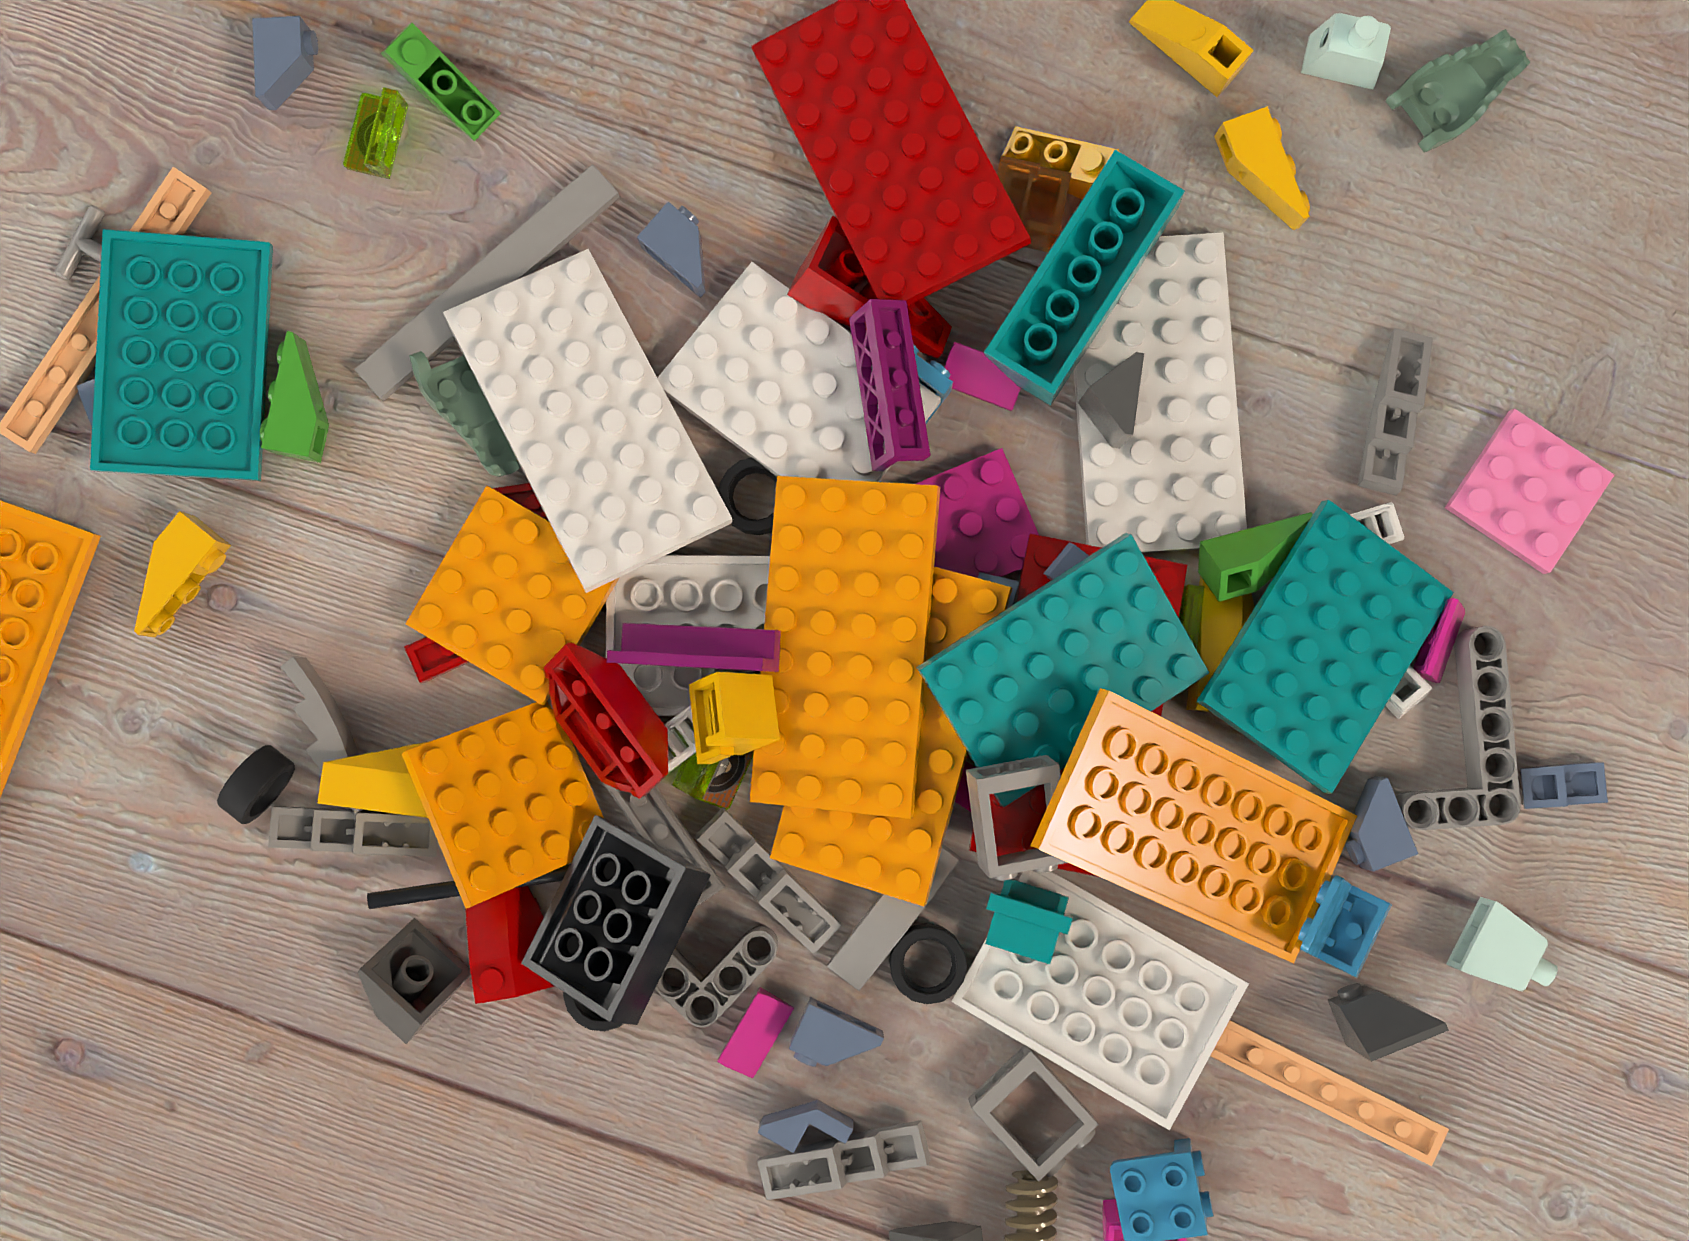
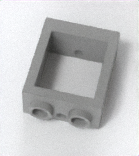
M1044 755L966 770L978 866L989 878L1000 881L1010 880L1017 877L1019 872L1029 870L1050 872L1056 870L1059 864L1068 863L1039 849L997 856L989 794L1044 784L1046 806L1048 807L1061 777L1057 762Z
M1026 1045L968 1098L974 1112L1038 1181L1045 1175L1051 1177L1056 1174L1066 1162L1064 1157L1075 1147L1080 1149L1088 1144L1095 1135L1094 1129L1099 1125L1090 1111L1044 1061ZM1034 1071L1039 1074L1079 1118L1037 1160L992 1112Z

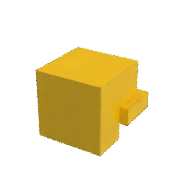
M716 672L689 684L697 764H713L730 756L743 755L780 740L772 675Z

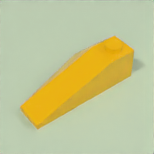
M1201 576L1199 579L1193 644L1207 667L1209 674L1188 687L1186 710L1210 712L1196 701L1255 606L1252 593L1219 602Z
M428 742L323 762L317 803L428 818L402 756V753L406 750Z

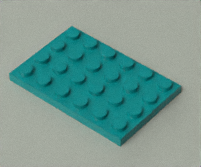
M103 229L90 459L91 471L261 481L263 448H261L260 428L265 415L273 245L270 242Z
M1321 501L1196 702L1319 790L1332 794L1444 610L1447 599L1451 598L1454 592L1332 501Z
M1124 533L916 667L977 768L1047 755L1059 764L1060 770L1065 768L1100 688L1109 690L1152 711L1209 674L1207 667L1132 534ZM1036 786L994 793V796L1000 805L1005 807Z

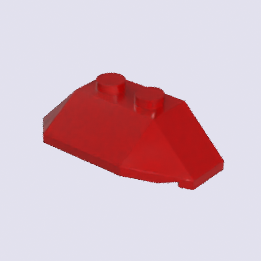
M572 642L567 643L543 667L545 677L549 679V695L555 719L602 783L620 791L632 793V796L640 799L668 775V729L620 664L606 663L607 658Z

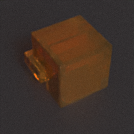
M1001 155L997 175L1031 239V244L1024 248L1048 253L1059 235L1072 173L1042 167L1039 163Z

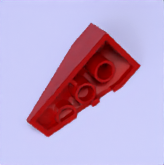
M832 216L800 266L787 295L810 310L824 313L832 320L850 326L849 318L870 299L877 298L837 218ZM922 298L907 306L913 345L916 346L919 352L939 358L943 353L952 326L925 298Z
M528 886L510 889L470 908H465L469 965L475 1004L515 998L555 987L521 964L544 918L540 911L541 907L536 897H533Z

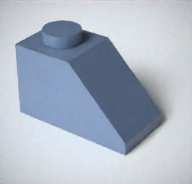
M300 16L252 18L255 96L268 110H277L314 70L313 55L318 54L317 36L314 30H310Z
M667 202L637 236V239L645 252L701 298L706 291L702 238L697 226L699 220L684 206L677 209L670 202Z
M1378 776L1367 779L1353 814L1357 815V818L1348 836L1350 841L1346 843V848L1355 865L1359 864L1360 868L1374 872L1418 854V851L1389 779Z
M810 997L791 1038L789 1049L795 1052L794 1058L806 1065L816 1067L818 1062L824 1066H829L881 1046L884 1034L883 1030Z

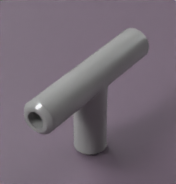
M94 205L89 206L54 271L56 275L66 280L71 279L83 254L101 262L102 245L91 239L105 215L103 210Z

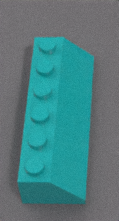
M1114 150L984 351V355L1017 386L1051 406L1179 208L1185 190L1119 151Z

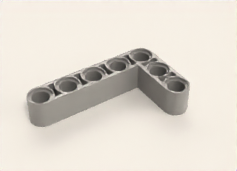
M1492 626L1464 629L1456 637L1454 646L1467 787L1410 791L1398 794L1396 799L1408 828L1435 830L1504 825L1513 822L1520 813L1521 801L1506 642L1503 634ZM1477 635H1480L1485 641V650L1482 654H1479L1474 647V640ZM1481 675H1484L1489 682V689L1486 694H1482L1478 688V680ZM1486 715L1493 722V728L1488 735L1485 734L1481 726L1482 720ZM1490 755L1495 758L1497 763L1496 769L1491 775H1489L1485 768V762ZM1496 795L1500 800V809L1493 815L1489 809V802ZM1454 798H1457L1461 808L1459 814L1452 818L1448 810L1449 804ZM1416 800L1420 804L1421 814L1415 821H1412L1408 815V808Z
M760 925L751 928L706 976L675 948L665 970L672 967L678 968L684 974L685 982L678 987L671 986L666 982L663 972L655 990L695 1027L703 1028L710 1026L716 1022L773 961L779 944L777 935L767 926ZM761 936L766 938L771 946L770 952L764 956L753 954L748 945L753 937ZM728 966L738 968L742 973V982L737 985H728L721 977V970ZM699 996L708 997L714 1004V1011L707 1015L698 1013L693 1006V1000Z

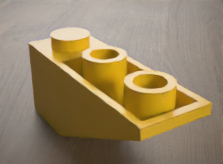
M1147 0L1129 20L1133 27L1216 97L1239 74L1254 51L1224 24L1174 0Z
M1268 106L1223 122L1214 137L1228 173L1292 230L1300 228L1310 217L1309 200L1303 190H1299L1295 180V163L1291 155L1286 154L1281 143L1282 131L1280 124L1275 117H1271Z
M1015 126L1000 158V162L1083 200L1114 150L1119 151V149Z
M179 511L153 542L134 632L139 636L156 637L165 633L175 621L173 615L183 604L189 603L197 596L201 589L199 584L208 573L216 571L226 559L225 553L231 545L196 516Z

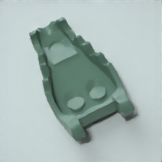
M1504 29L1481 45L1477 43L1467 48L1464 47L1453 55L1444 54L1435 60H1431L1413 73L1393 94L1388 96L1386 103L1392 110L1399 106L1403 107L1424 135V138L1418 145L1425 153L1454 140L1474 125L1508 82L1518 76L1530 64V61L1526 57L1525 51L1518 47L1516 39L1510 36L1507 30Z
M422 351L409 355L418 387L428 404L451 424L472 447L489 474L501 477L512 474L521 468L464 355L431 369L429 361Z

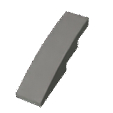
M1396 328L1391 333L1367 430L1358 481L1359 487L1395 496L1403 489L1407 454L1414 446L1418 412L1425 403L1433 342L1432 337Z
M293 656L280 667L305 697L293 709L318 739L305 751L321 771L325 761L359 755L349 726L329 689L310 662L304 657ZM352 808V810L355 813L368 811L363 809Z
M271 807L268 848L311 849L310 851L353 852V854L427 857H436L438 840L428 818L376 811L355 813L353 810Z
M724 807L695 835L697 841L715 856L739 883L756 897L758 903L813 954L842 926L781 862L770 859L771 853Z
M944 844L941 849L927 904L961 859ZM881 893L876 902L856 925L852 934L832 957L827 967L860 991L926 905L923 907Z
M922 1120L854 1133L849 1136L846 1144L836 1138L796 1147L794 1153L785 1150L760 1157L757 1162L766 1200L842 1189L846 1183L882 1178L890 1171L927 1166L931 1161Z

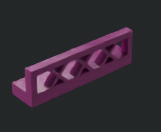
M870 299L849 318L872 471H884L897 461H924L931 456L907 302L901 300Z
M622 623L621 651L607 650L606 663L779 672L781 631Z

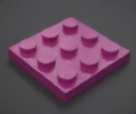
M1003 448L916 483L941 487L934 567L978 578L979 572L1003 577L1022 569L1029 534L1039 535Z

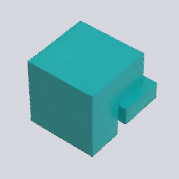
M1014 879L1004 880L1001 894L992 891L986 909L994 911L985 944L1050 964L1059 932L1068 935L1073 919L1072 916L1065 914L1069 897Z

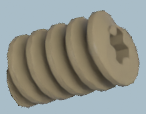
M1028 1170L1013 1172L1012 1176L1017 1178L1018 1182L1006 1185V1191L1017 1195V1199L1005 1202V1207L1017 1212V1216L1005 1218V1224L1016 1228V1232L1004 1235V1240L1053 1241L1057 1236V1231L1052 1224L1057 1220V1213L1052 1207H1055L1058 1203V1198L1052 1191L1058 1187L1057 1178L1045 1175L1038 1181Z

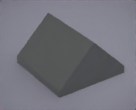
M1134 353L1087 389L1078 402L1112 448L1120 449L1133 436L1144 353Z

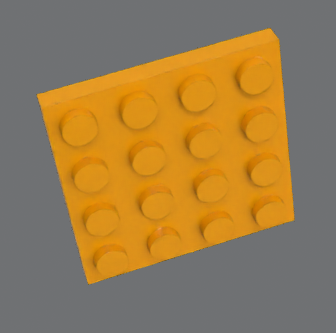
M486 485L405 624L539 704L545 705L550 695L549 679L545 677L543 667L565 644L572 642L578 646L581 645L619 578L586 593L550 522Z
M538 702L532 703L402 753L466 909L571 863L594 816L597 815L604 818L573 743L555 719L553 709L548 702L545 705H541Z

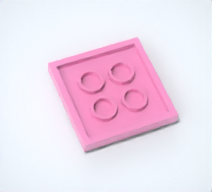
M1512 409L1508 411L1445 506V509L1542 574H1547L1552 571L1614 477V474L1518 410Z

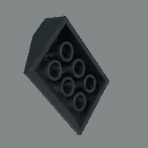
M595 815L521 964L607 1021L638 1025L711 874L684 858Z

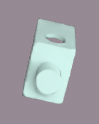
M1343 13L1334 14L1309 35L1301 73L1373 90L1383 65L1391 26L1378 22L1372 16L1360 18Z
M1480 897L1446 963L1448 966L1467 974L1521 992L1526 989L1530 979L1545 987L1549 986L1555 979L1558 971L1557 965L1542 958L1548 946V940L1499 902Z

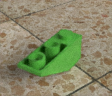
M413 23L408 24L380 53L410 84L473 141L501 114Z
M287 331L285 341L280 343L277 350L279 369L276 380H273L269 387L268 399L271 405L268 419L263 420L260 428L261 448L277 455L321 463L329 422L306 341L295 333Z
M1312 512L1200 541L1198 573L1216 599L1220 602L1256 592L1271 580L1313 516Z

